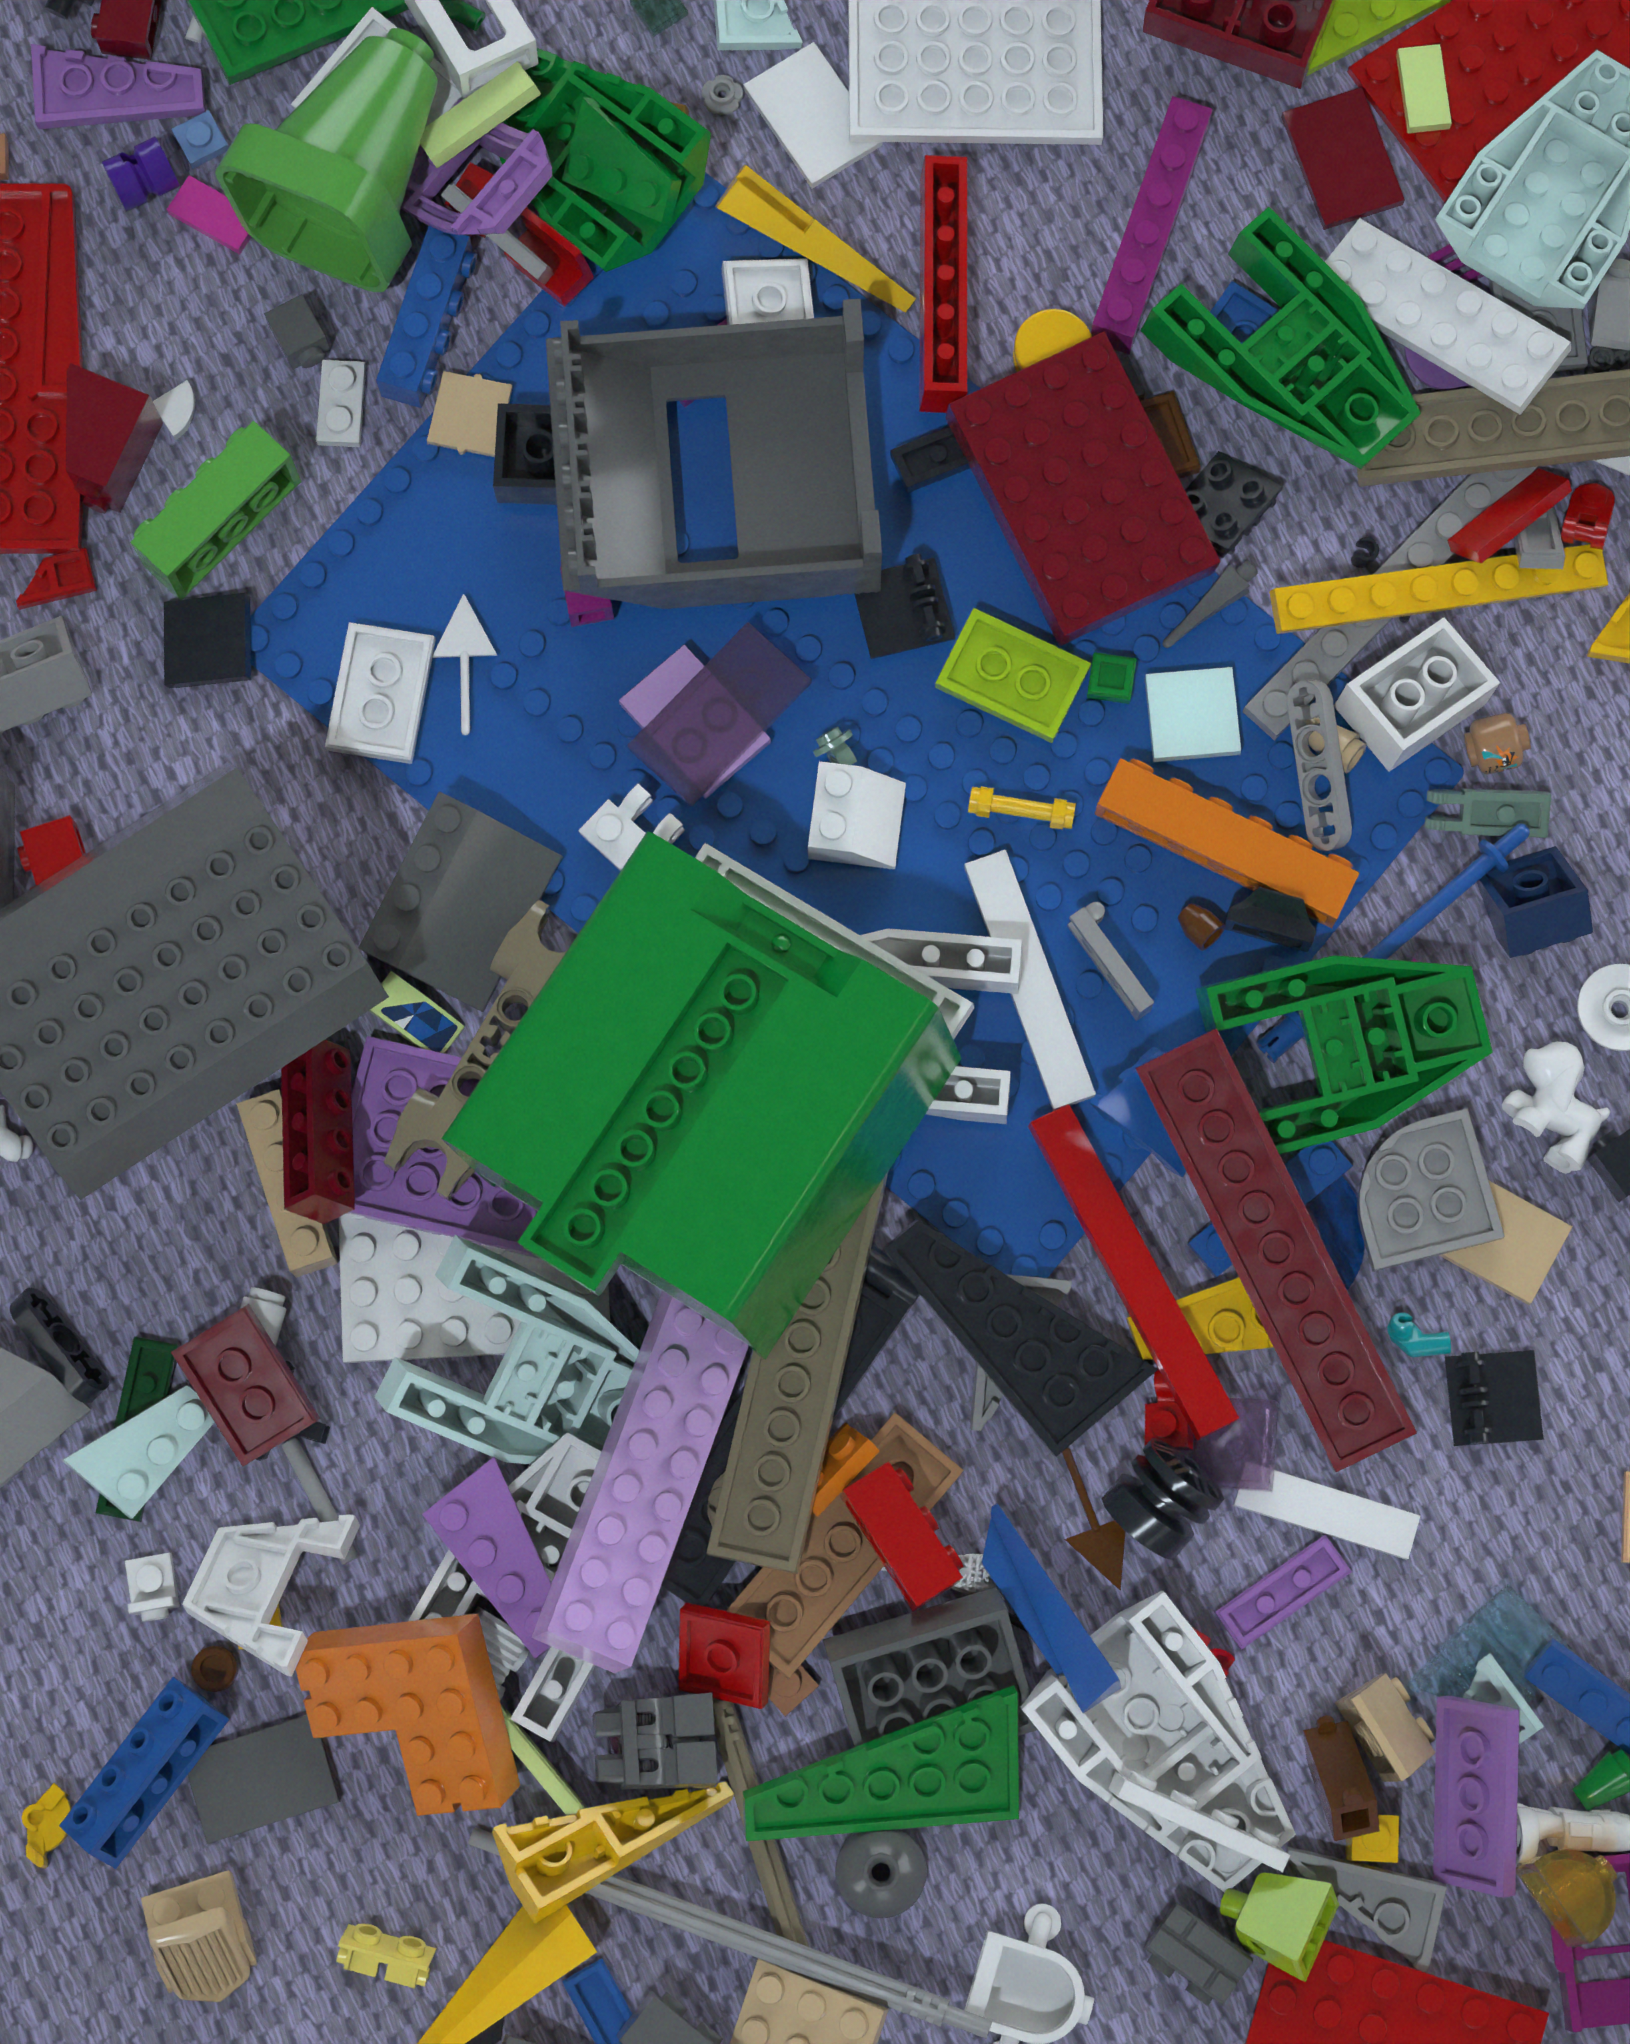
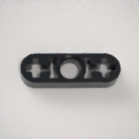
M25 1289L10 1304L9 1309L13 1320L65 1386L66 1390L78 1401L92 1403L109 1386L106 1372L52 1301L38 1289Z

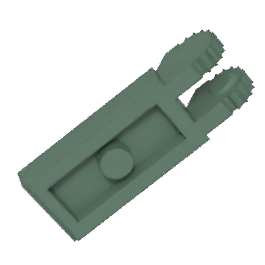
M1462 788L1461 791L1447 789L1427 791V801L1439 805L1460 804L1459 818L1442 815L1425 817L1424 827L1426 829L1458 831L1461 835L1504 836L1514 826L1525 824L1530 830L1528 837H1548L1551 794L1549 792Z

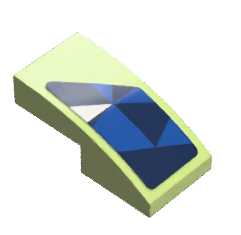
M392 971L381 984L389 998L369 1010V1012L398 1031L405 1039L418 1048L444 1054L465 1028L454 1017Z

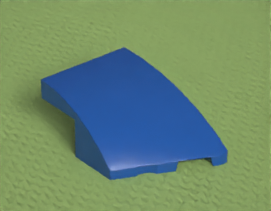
M1152 1047L1139 1058L1134 1066L1127 1068L1118 1076L1119 1084L1107 1095L1097 1093L1091 1099L1090 1104L1106 1121L1119 1126L1137 1146L1151 1152L1168 1170L1183 1177L1186 1169L1135 1069L1164 1054L1160 1049Z

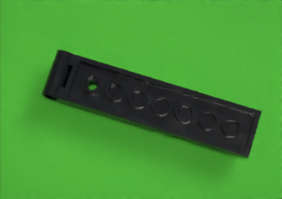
M872 1244L832 1423L920 1296L887 1254L874 1244ZM744 1390L719 1425L661 1584L663 1588L685 1603L706 1607L737 1562L707 1554L712 1525L708 1518V1498L714 1482L726 1471Z

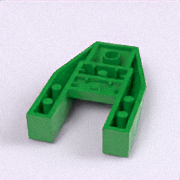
M1268 207L1240 231L1228 255L1282 308L1241 344L1180 284L1151 309L1140 331L1172 363L1239 404L1355 467L1362 469L1421 415V412L1360 297Z
M1332 955L1195 989L1206 1032L1215 1028L1218 1031L1299 1011L1319 1094L1257 1110L1279 1154L1378 1129L1493 1053L1472 966Z

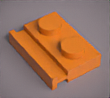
M846 1422L827 1442L812 1513L817 1517L880 1452L867 1437L853 1427L851 1428Z

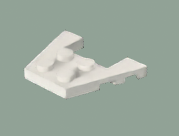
M347 1514L339 1515V1521L319 1522L317 1518L301 1519L298 1525L276 1527L274 1522L220 1527L210 1544L182 1605L186 1612L281 1673L292 1676L308 1640L303 1631L269 1625L301 1553L305 1551L345 1559L360 1524L355 1515Z

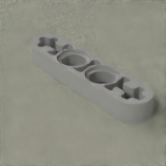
M1319 680L1300 681L1290 688L1287 695V706L1306 832L1309 842L1313 847L1323 851L1336 850L1344 847L1349 842L1352 835V825L1333 698L1330 689L1325 683ZM1309 694H1315L1316 703L1310 706L1305 705L1304 697L1309 696ZM1320 718V723L1306 725V720ZM1314 731L1320 733L1324 739L1323 752L1318 756L1312 754L1308 747L1309 736ZM1320 775L1326 776L1331 784V792L1326 799L1320 798L1314 789L1315 781ZM1333 805V811L1319 812V807ZM1334 825L1336 829L1335 834L1324 836L1323 827Z

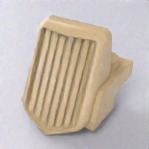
M230 1870L141 1898L150 1946L153 1950L157 1970L168 1993L174 1992L182 2000L221 2002L248 1980L250 1967L258 1965L246 1919L243 1918L234 1876Z

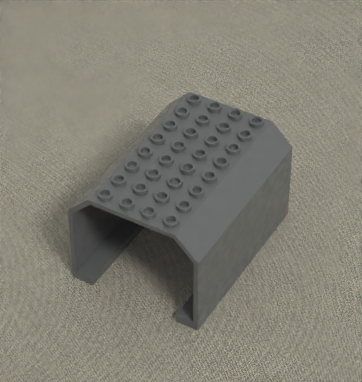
M230 761L0 909V1090L54 1169L80 1200L389 998L371 967L238 768Z

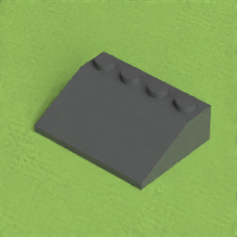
M439 791L358 948L379 961L484 1012L502 977L490 970L496 952L507 933L524 917L538 899L541 901L563 856Z
M997 1587L823 1639L854 1747L1012 1685H1015L1018 1694V1736L1038 1730L1020 1708L1030 1695L1008 1611Z

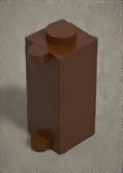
M1325 1715L1320 1717L1316 1722L1315 1728L1303 1730L1308 1767L1334 1841L1379 1832L1377 1799L1348 1720L1335 1723L1332 1716Z

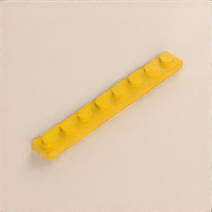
M1590 544L1563 548L1565 553L1563 569L1519 568L1517 555L1488 558L1481 564L1475 561H1466L1274 588L1269 591L1276 634L1603 588L1608 586L1603 551L1590 548Z

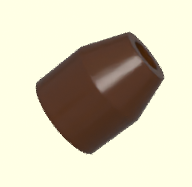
M1193 903L1185 907L1178 916V921L1185 936L1200 951H1204L1212 946L1226 928V925L1210 910Z

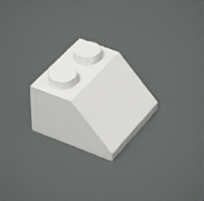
M819 761L808 842V859L895 869L906 783L865 767Z

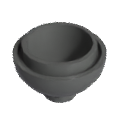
M901 1829L854 1833L841 1847L835 1865L836 1883L843 1899L857 1912L872 1918H890L907 1911L920 1897L927 1876L926 1861L921 1848L909 1834ZM877 1863H885L889 1866L890 1876L887 1880L877 1881L873 1877L872 1869Z

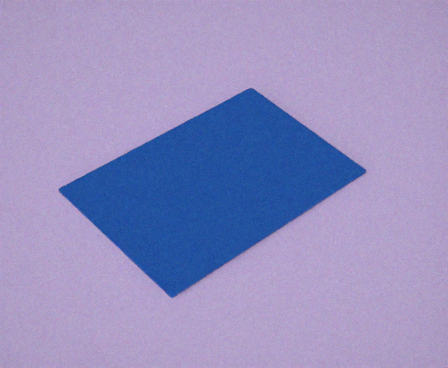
M705 172L703 186L651 254L608 272L583 255L594 278L565 307L542 289L466 376L474 377L475 374H480L482 379L511 384L513 389L509 404L550 405L546 339L561 337L560 321L578 320L581 336L717 326L727 318L721 269L723 261L807 259L814 318L843 316V300H861L864 336L863 374L875 510L879 512L882 547L881 570L906 564L905 558L913 554H922L923 560L934 558L955 640L871 659L854 593L851 595L837 594L827 597L661 609L610 599L614 619L572 627L560 570L561 554L557 505L497 503L493 488L495 457L471 452L460 455L456 449L427 444L433 417L432 412L250 616L251 665L329 728L349 622L433 635L436 640L434 654L464 594L497 656L469 657L470 733L463 735L461 732L460 657L432 658L412 764L370 757L364 758L428 811L440 791L562 855L563 858L541 901L548 904L551 912L578 934L620 872L580 835L578 830L608 799L619 807L627 794L637 784L643 787L653 800L650 806L634 820V823L645 833L647 831L653 833L659 823L671 813L683 824L682 827L685 829L672 845L695 858L704 843L858 935L884 929H901L989 937L964 869V864L1006 850L1096 1094L1107 1095L1119 1084L1118 1076L1127 1068L1134 1066L1139 1058L1152 1047L1166 1053L1207 1033L1195 991L1196 988L1311 961L1423 826L1425 817L1431 816L1437 809L1439 804L1427 801V791L1433 789L1452 790L1463 777L1464 770L1461 765L1433 743H1430L1389 772L1366 745L1365 752L1356 766L1349 773L1346 774L1344 772L1352 825V835L1349 842L1344 847L1336 850L1323 851L1315 847L1312 848V850L1326 857L1329 854L1343 857L1352 863L1353 870L1360 872L1334 926L1330 928L1309 918L1316 933L1313 944L1308 952L1224 930L1223 934L1212 946L1204 951H1200L1185 936L1181 928L1178 916L1182 910L1193 903L1210 910L1224 924L1229 908L1245 900L1254 891L1095 815L1097 803L1120 758L1128 762L1131 759H1137L1151 766L1154 769L1153 774L1169 781L1170 778L1182 780L1193 787V793L1207 800L1210 797L1222 799L1233 807L1232 812L1247 819L1249 816L1259 817L1273 826L1272 831L1286 838L1289 835H1295L1309 842L1291 726L1289 725L1274 741L1243 713L1244 707L1291 660L1305 643L1291 632L1276 634L1274 618L1246 596H1243L1202 622L1173 646L1165 648L1162 644L1163 640L1187 617L1220 577L1214 572L1210 576L1059 647L971 468L910 493H907L891 459L890 450L950 427L945 418L946 413L919 412L920 340L835 273L716 208L715 205L727 188ZM967 378V395L981 389ZM696 399L687 407H684L680 401H670L666 404L678 561L680 563L736 559L738 557L726 399ZM973 608L1091 664L1094 652L1137 659L1130 704L1086 698L1091 671L1090 666L1053 743L935 688V682ZM683 645L693 653L771 739V743L706 799L619 704V700ZM1232 667L1241 743L1240 755L1153 762L1145 675ZM1342 672L1328 685L1332 694L1333 705H1335L1347 683L1352 681ZM1334 707L1336 725L1356 733ZM836 726L839 727L841 732L850 729L853 736L844 741L857 762L852 764L853 766L865 767L906 783L895 869L808 859V842L819 761L830 763L826 753L815 757L812 751L819 747L815 739ZM1308 745L1309 750L1312 752V754L1318 756V754ZM1320 775L1316 779L1314 788L1316 794L1322 799H1326L1331 792L1330 781L1324 775ZM983 786L994 788V795L1049 804L1054 803V798L1076 803L1072 829L1050 828V821L990 812L989 818L976 816L974 813H968L972 787L981 788ZM1333 805L1319 807L1320 813L1333 811ZM1328 825L1323 827L1324 836L1335 834V826ZM1093 902L1101 903L1105 909L1103 919L1098 924L1099 928L1154 1001L1151 1012L1138 1021L1135 1020L1067 927V924L1071 922L1069 917ZM948 988L972 1002L975 1007L954 1039L962 1058L957 1066L1010 1071L1011 1081L1007 1124L964 1121L925 1114L889 1169L885 1187L951 1241L1004 1274L1048 1278L1085 1234L1028 1128L1031 1121L1053 1112L1052 1106L1011 994ZM1260 1021L1218 1031L1230 1056L1235 1053ZM1091 1099L1070 1105L1117 1193H1119L1151 1152L1137 1146L1119 1126L1106 1121L1090 1104Z

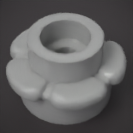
M718 75L713 81H707L701 92L702 97L705 98L704 106L706 109L718 115H727L736 111L739 107V101L743 98L741 85L734 83L732 77L727 75ZM720 92H725L726 96L721 98L718 96V94Z

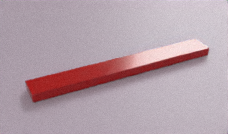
M1067 1104L1031 1121L1028 1125L1029 1130L1197 1441L1236 1422L1239 1419L1236 1410L1071 1106Z

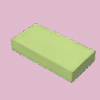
M1440 44L1398 48L1396 58L1407 133L1450 129L1452 122Z

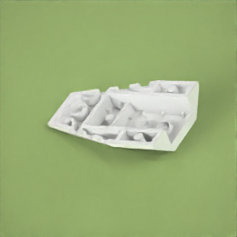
M1160 1591L1117 1613L1090 1636L1117 1674L1121 1684L1120 1690L1083 1714L1065 1676L1058 1679L1051 1668L1045 1673L1020 1708L1078 1781L1225 1893L1228 1888L1232 1889L1256 1869L1261 1862L1125 1801L1108 1790L1115 1772L1129 1778L1131 1772L1135 1771L1156 1781L1155 1790L1170 1797L1173 1790L1179 1791L1199 1801L1196 1807L1199 1811L1211 1816L1215 1808L1239 1819L1237 1828L1252 1834L1254 1828L1257 1827L1280 1838L1278 1844L1280 1848L1296 1835L1272 1779L1269 1778L1262 1763V1757L1256 1743L1252 1740L1242 1718L1243 1714L1236 1698L1233 1697L1226 1682V1676L1219 1661L1166 1593Z

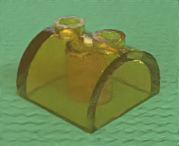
M1563 1849L1535 1856L1524 1863L1516 1865L1517 1875L1567 1947L1590 1944L1602 1935L1610 1925L1616 1907L1613 1881L1617 1879V1874L1602 1855L1594 1859L1580 1851Z

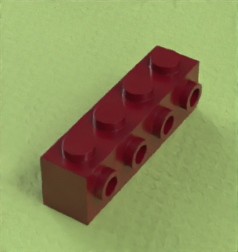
M323 1040L281 1068L284 1210L326 1224L355 1210L350 1050L328 1040Z

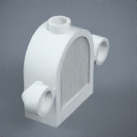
M1036 1904L1026 1912L1024 1928L1029 1935L1028 1942L989 1930L986 1932L964 2010L992 2020L990 2031L1001 2034L1000 2040L992 2044H1019V2040L1032 2044L1050 2043L1068 2034L1077 2022L1084 2025L1088 2024L1094 1998L1085 1995L1082 1979L1073 1964L1061 1954L1046 1948L1047 1941L1053 1939L1061 1928L1059 1913L1048 1904Z

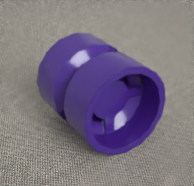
M155 136L134 146L133 154L130 156L121 152L102 161L103 167L126 212L147 203L148 194L150 193L161 196L180 187L173 169Z

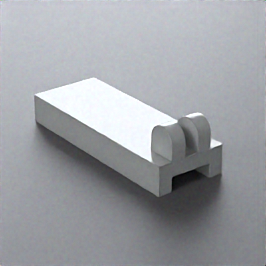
M1093 902L1069 917L1071 922L1067 924V927L1135 1020L1138 1021L1151 1012L1154 1001L1099 928L1098 924L1103 919L1105 909L1101 903Z

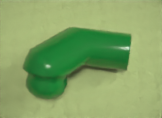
M439 0L450 19H454L474 31L478 30L485 19V12L463 0Z

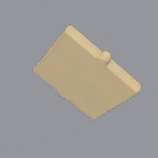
M443 371L427 444L456 449L460 455L471 452L495 457L498 403L509 404L513 389L512 385L482 379L480 374H475L474 377Z

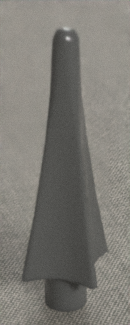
M1248 560L1236 570L1229 564L1195 608L1163 640V646L1170 648L1202 622L1250 593L1248 582L1258 574L1257 569Z

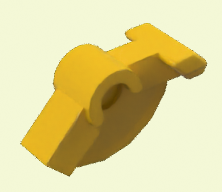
M55 1783L35 1804L29 1805L24 1809L21 1818L23 1825L27 1828L26 1857L37 1867L43 1869L48 1867L47 1852L54 1850L63 1843L68 1835L59 1825L72 1809L70 1801L67 1799L68 1794Z

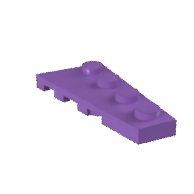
M31 44L35 123L38 129L198 116L206 112L204 76L199 68L151 61L142 64L128 62L124 57L108 55V58L87 56L83 51L66 49V52L47 50L46 46Z

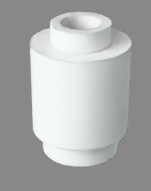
M251 1287L249 1296L243 1297L240 1309L248 1304L251 1306L276 1346L287 1310L283 1307L285 1296Z

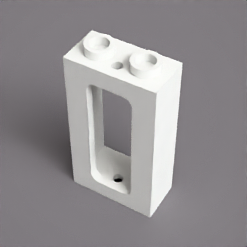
M404 0L463 99L517 61L524 70L539 64L536 39L512 0H485L506 35L503 39L476 51L467 48L439 0Z

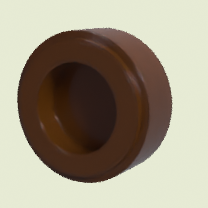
M210 1646L202 1649L192 1662L191 1673L193 1680L205 1691L221 1692L228 1689L238 1675V1663L235 1656L228 1649L219 1646Z

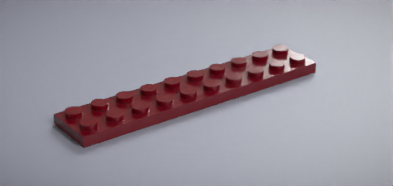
M1217 1028L1136 1067L1135 1069L1335 1472L1417 1434Z

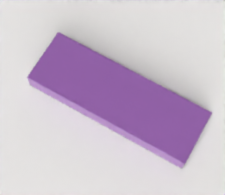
M1325 1534L1214 1613L1239 1649L1242 1650L1352 1571Z

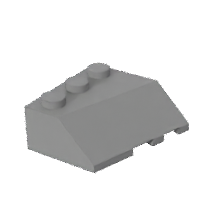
M1 1347L0 1488L24 1469L23 1465L44 1448L48 1449L60 1439V1435L76 1421L78 1423L91 1412L89 1407L75 1399L50 1372Z

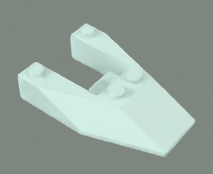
M455 1235L435 1276L448 1289L520 1320L521 1323L485 1395L394 1357L375 1395V1399L386 1412L506 1463L533 1464L567 1432L602 1452L639 1350L582 1296L489 1249Z

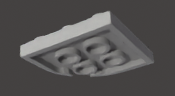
M1468 1108L1423 1119L1403 1127L1390 1136L1368 1162L1359 1186L1357 1210L1360 1229L1372 1272L1501 1240L1505 1237Z

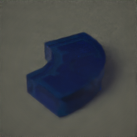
M1341 1176L1308 1207L1318 1222L1320 1238L1346 1290H1348L1362 1265L1365 1243L1358 1220V1199L1351 1186Z

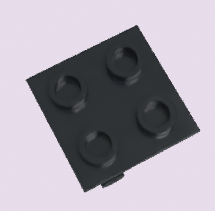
M1218 451L1189 484L1185 492L1210 541L1213 542L1212 545L1217 555L1224 558L1227 553L1232 555L1235 552V546L1241 541L1243 535L1249 536L1252 532L1251 525L1257 526L1260 523L1259 519L1267 509L1275 506V498L1283 490V486Z
M922 554L910 555L905 558L906 564L881 570V591L877 593H854L871 659L955 640L934 558L923 560Z
M1534 1350L1487 1354L1466 1352L1461 1353L1459 1356L1444 1357L1453 1446L1544 1440Z

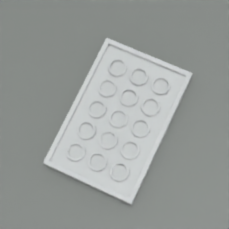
M848 0L849 142L1102 144L1103 104L1100 0Z
M351 1213L339 1217L343 1363L393 1361L394 1357L401 1360L502 1355L506 1353L521 1321L448 1289L435 1276L454 1237L436 1235L367 1219L364 1216ZM484 1244L480 1245L582 1296L610 1322L609 1285L606 1286L599 1297L540 1258Z

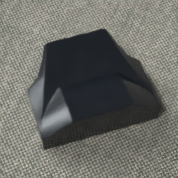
M1261 887L1256 889L1242 902L1231 906L1224 925H1226L1225 930L1304 952L1309 951L1316 933L1315 928L1309 921L1303 899Z

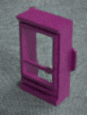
M1630 1852L1543 1861L1552 1921L1550 1927L1554 1964L1559 1974L1565 2030L1581 2032L1583 2028L1630 2024V1978L1576 1983L1573 1960L1574 1958L1580 1961L1585 1956L1630 1952V1945L1583 1949L1577 1946L1572 1950L1562 1878L1625 1872L1630 1904Z

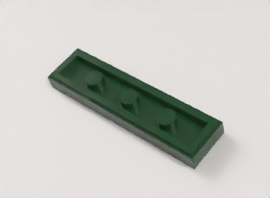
M134 1337L114 1429L169 1396L176 1360L171 1352L179 1348V1345ZM99 1494L95 1513L141 1522L145 1504L130 1519L102 1494Z

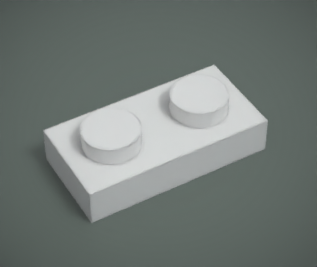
M322 360L316 436L317 445L360 447L366 377L365 362Z

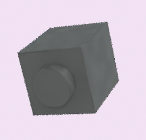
M302 294L264 313L270 330L293 370L299 366L310 368L317 365L324 359V353L330 351L326 336Z

